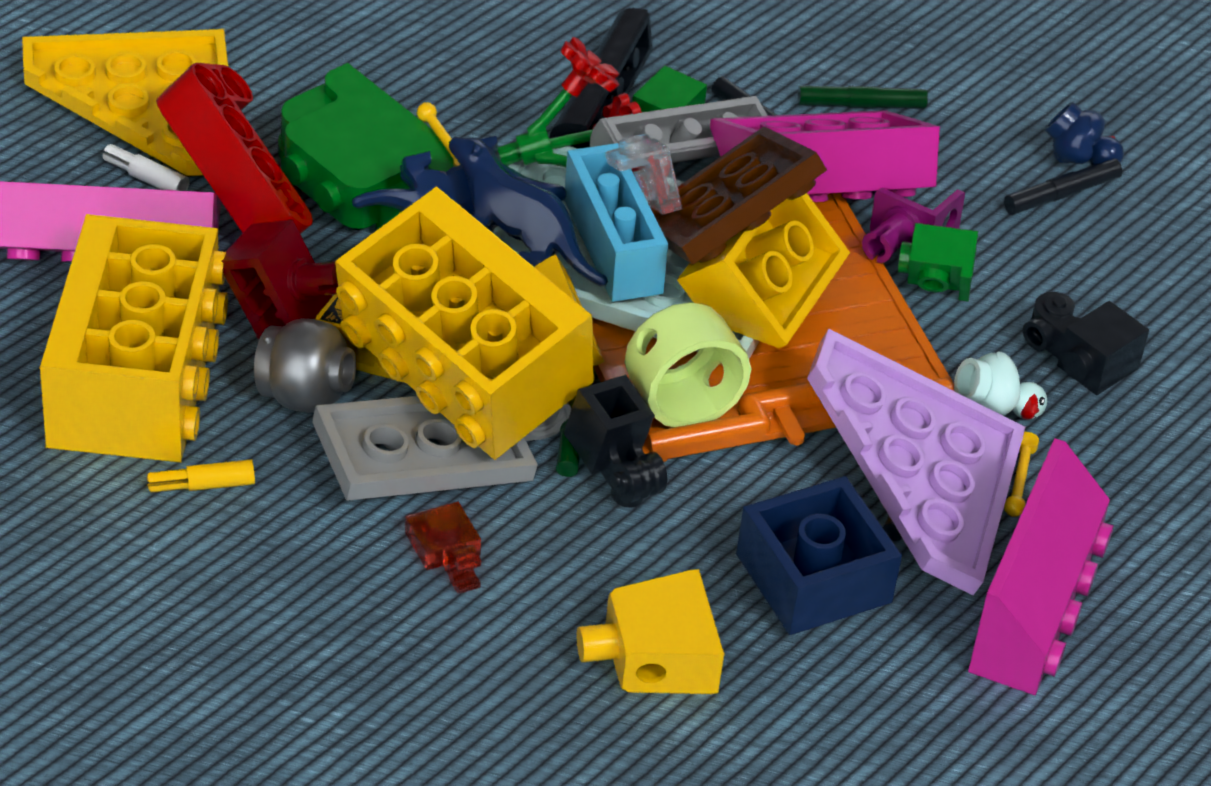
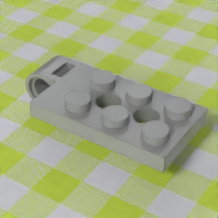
M418 396L316 405L312 423L345 499L349 501L533 481L538 464L526 441L546 439L559 433L562 423L569 418L571 407L569 403L564 405L496 460L492 459L479 446L472 448L467 445L458 435L455 426L441 413L433 414L428 411L420 402ZM427 439H436L441 445L434 444ZM374 444H383L390 451L382 450Z

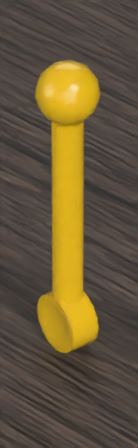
M430 102L420 104L416 112L418 118L423 122H428L454 159L453 167L459 166L460 163L449 149V142L452 138L437 119L436 107Z
M1025 431L1023 434L1012 494L1006 499L1004 504L1005 512L1011 517L1021 516L1026 505L1022 497L1031 454L1037 451L1039 445L1038 436L1032 432Z

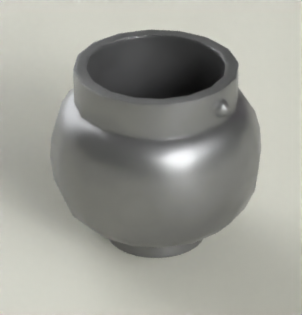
M301 318L293 320L283 327L269 326L261 335L255 352L254 380L258 392L261 396L275 398L283 407L294 411L311 413L315 411L316 405L334 404L339 400L343 392H348L351 389L356 375L355 353L352 348L347 347L346 340L340 331L328 322L315 319Z

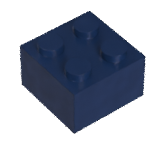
M846 476L743 507L736 555L789 635L893 602L902 555Z

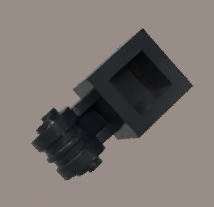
M1059 292L1041 294L1035 301L1032 318L1023 326V336L1031 348L1037 351L1046 349L1059 359L1057 366L1096 396L1139 369L1149 333L1147 327L1110 300L1082 318L1073 316L1075 304L1069 296Z
M626 375L578 389L564 435L591 474L601 472L611 487L613 500L621 506L632 508L640 505L643 499L649 495L662 493L666 489L668 480L665 464L658 453L650 452L644 454L642 450L655 415Z

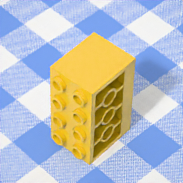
M437 186L335 261L338 281L336 293L341 303L343 319L341 321V328L347 339L357 348L365 347L378 358L381 367L388 376L395 381L402 379L416 391L420 402L428 411L433 414L441 413L455 426L458 435L467 445L472 448L479 446L494 460L576 397L578 389L590 386L594 382L592 315Z
M86 214L40 364L46 448L182 462L187 440L196 441L198 436L200 408L195 407L197 400L206 401L208 395L210 370L205 367L206 362L215 363L217 358L219 330L215 329L216 324L224 325L227 317L228 293L219 292V284L224 285L225 282L223 262L221 261L224 259L226 252L218 250V228Z

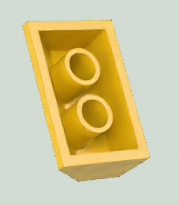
M807 193L797 199L784 200L770 210L771 216L764 224L750 231L742 230L726 241L727 246L725 250L712 260L703 263L696 262L694 265L689 263L677 279L688 297L694 303L712 307L724 318L732 331L777 348L786 346L850 254V251Z

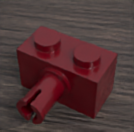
M293 220L251 224L226 251L225 257L221 261L223 262V274L258 339H260L264 330L271 325L283 327L296 319H316L319 312L333 297L332 295L337 294L338 281L335 261L315 263Z

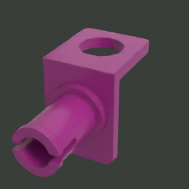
M880 188L874 196L870 232L862 240L864 253L869 259L873 260L882 250H885L877 257V263H885L901 248L902 241L912 242L915 223L942 226L949 212L950 216L945 227L959 229L965 192L957 189L934 210H931L889 190Z

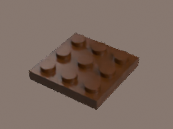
M764 126L655 202L650 208L668 242V249L692 265L696 262L703 263L721 254L727 246L726 241L740 231H750L764 224L771 216L770 210L784 200L797 199L808 193L815 186V179L826 172L827 168L817 152Z

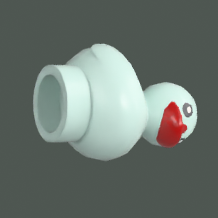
M1003 352L988 353L979 359L967 358L957 369L954 379V391L1003 416L1013 411L1018 417L1030 420L1040 416L1045 411L1047 395L1043 388L1034 382H1022L1020 384L1017 367L1012 359Z

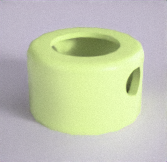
M694 302L671 305L650 316L637 328L630 339L624 361L631 382L654 413V417L663 425L669 427L712 421L724 415L739 401L748 387L752 370L746 351L724 318L712 307ZM657 333V341L655 345L646 354L647 345L651 341L652 337ZM699 349L697 354L687 363L675 369H669L680 358ZM722 363L724 367L723 379L720 384L710 387L709 377L712 371Z

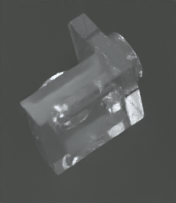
M647 134L624 138L618 141L619 148L605 152L607 164L618 171L635 167L640 168V170L634 171V176L651 208L662 215L682 209L668 146L655 138L650 139V136Z

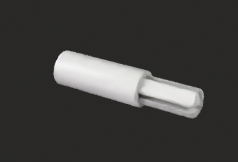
M109 144L104 149V151L108 152L107 154L103 153L105 161L128 171L129 175L160 190L187 191L190 181L187 176L140 154L134 155L113 144Z

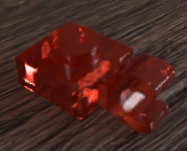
M459 501L405 516V534L426 570L443 566L458 594L481 587V582L473 569L481 566L479 556L481 555V538Z

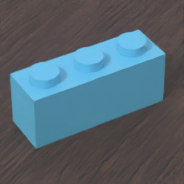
M614 143L567 150L566 198L564 201L596 270L607 277L608 283L604 287L611 302L664 294L668 242L619 144Z

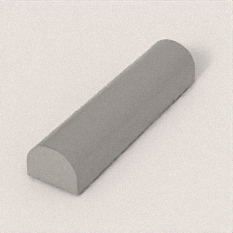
M757 96L602 118L591 133L590 147L618 143L628 164L640 167L643 154L645 152H653L655 147L669 148L667 158L669 159V164L720 156V153L710 130L711 118L768 115Z

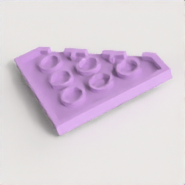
M828 329L819 343L807 379L921 570L974 595L984 582L1025 426Z

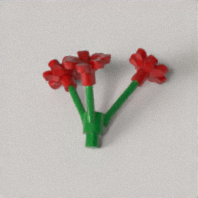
M573 36L570 42L565 41L560 50L571 62L573 69L561 83L564 89L557 95L543 114L527 128V133L517 135V141L497 147L501 162L508 166L523 161L525 166L537 162V164L566 167L567 156L556 154L553 150L590 141L591 133L596 124L593 125L591 130L550 139L546 127L572 95L578 97L589 83L599 84L609 92H612L620 85L615 79L620 75L619 72L610 64H600L602 60L592 51H586L585 45L578 38ZM627 93L615 96L613 102L603 108L604 118L642 113L637 102L630 103V97ZM655 147L653 152H645L641 158L640 167L629 165L649 206L669 192L668 183L662 181V178H665L669 171L668 147Z

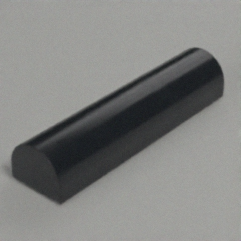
M628 8L621 11L595 53L602 60L600 64H610L619 72L620 75L615 79L620 85L612 92H609L599 84L589 83L578 97L572 95L551 130L549 139L591 130L594 124H597L600 119L604 118V106L611 104L615 96L630 92L653 50L650 14L647 9ZM590 141L572 145L571 147L577 149L590 147Z

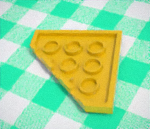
M224 29L22 37L25 85L186 176L203 175L161 114L156 99L193 63L228 66Z

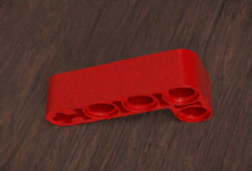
M193 63L157 96L156 102L161 114L242 233L251 224L293 220L301 235L312 225V215L241 111L253 100V94L249 85L235 70L228 66Z

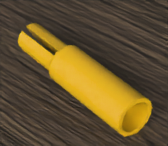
M253 460L186 466V469L150 472L147 476V482L150 483L147 486L152 493L180 489L196 491L254 485Z

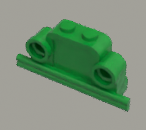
M349 63L329 71L325 76L324 84L289 99L282 106L281 134L278 137V155L281 159L282 171L292 185L301 189L324 212L331 214L347 227L361 229L376 224V231L402 212L383 205L355 208L353 207L352 200L358 195L381 189H410L401 180L400 166L402 165L403 158L430 151L432 161L428 166L429 169L446 172L453 167L454 159L433 129Z

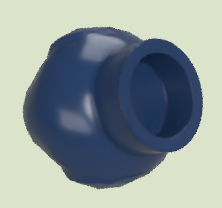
M1073 101L1066 105L1044 129L1053 138V153L1055 158L1061 163L1084 164L1090 160L1096 165L1113 158L1117 159L1120 163L1123 160V147L1116 140V137L1102 136L1105 128L1103 116L1094 110H1081Z

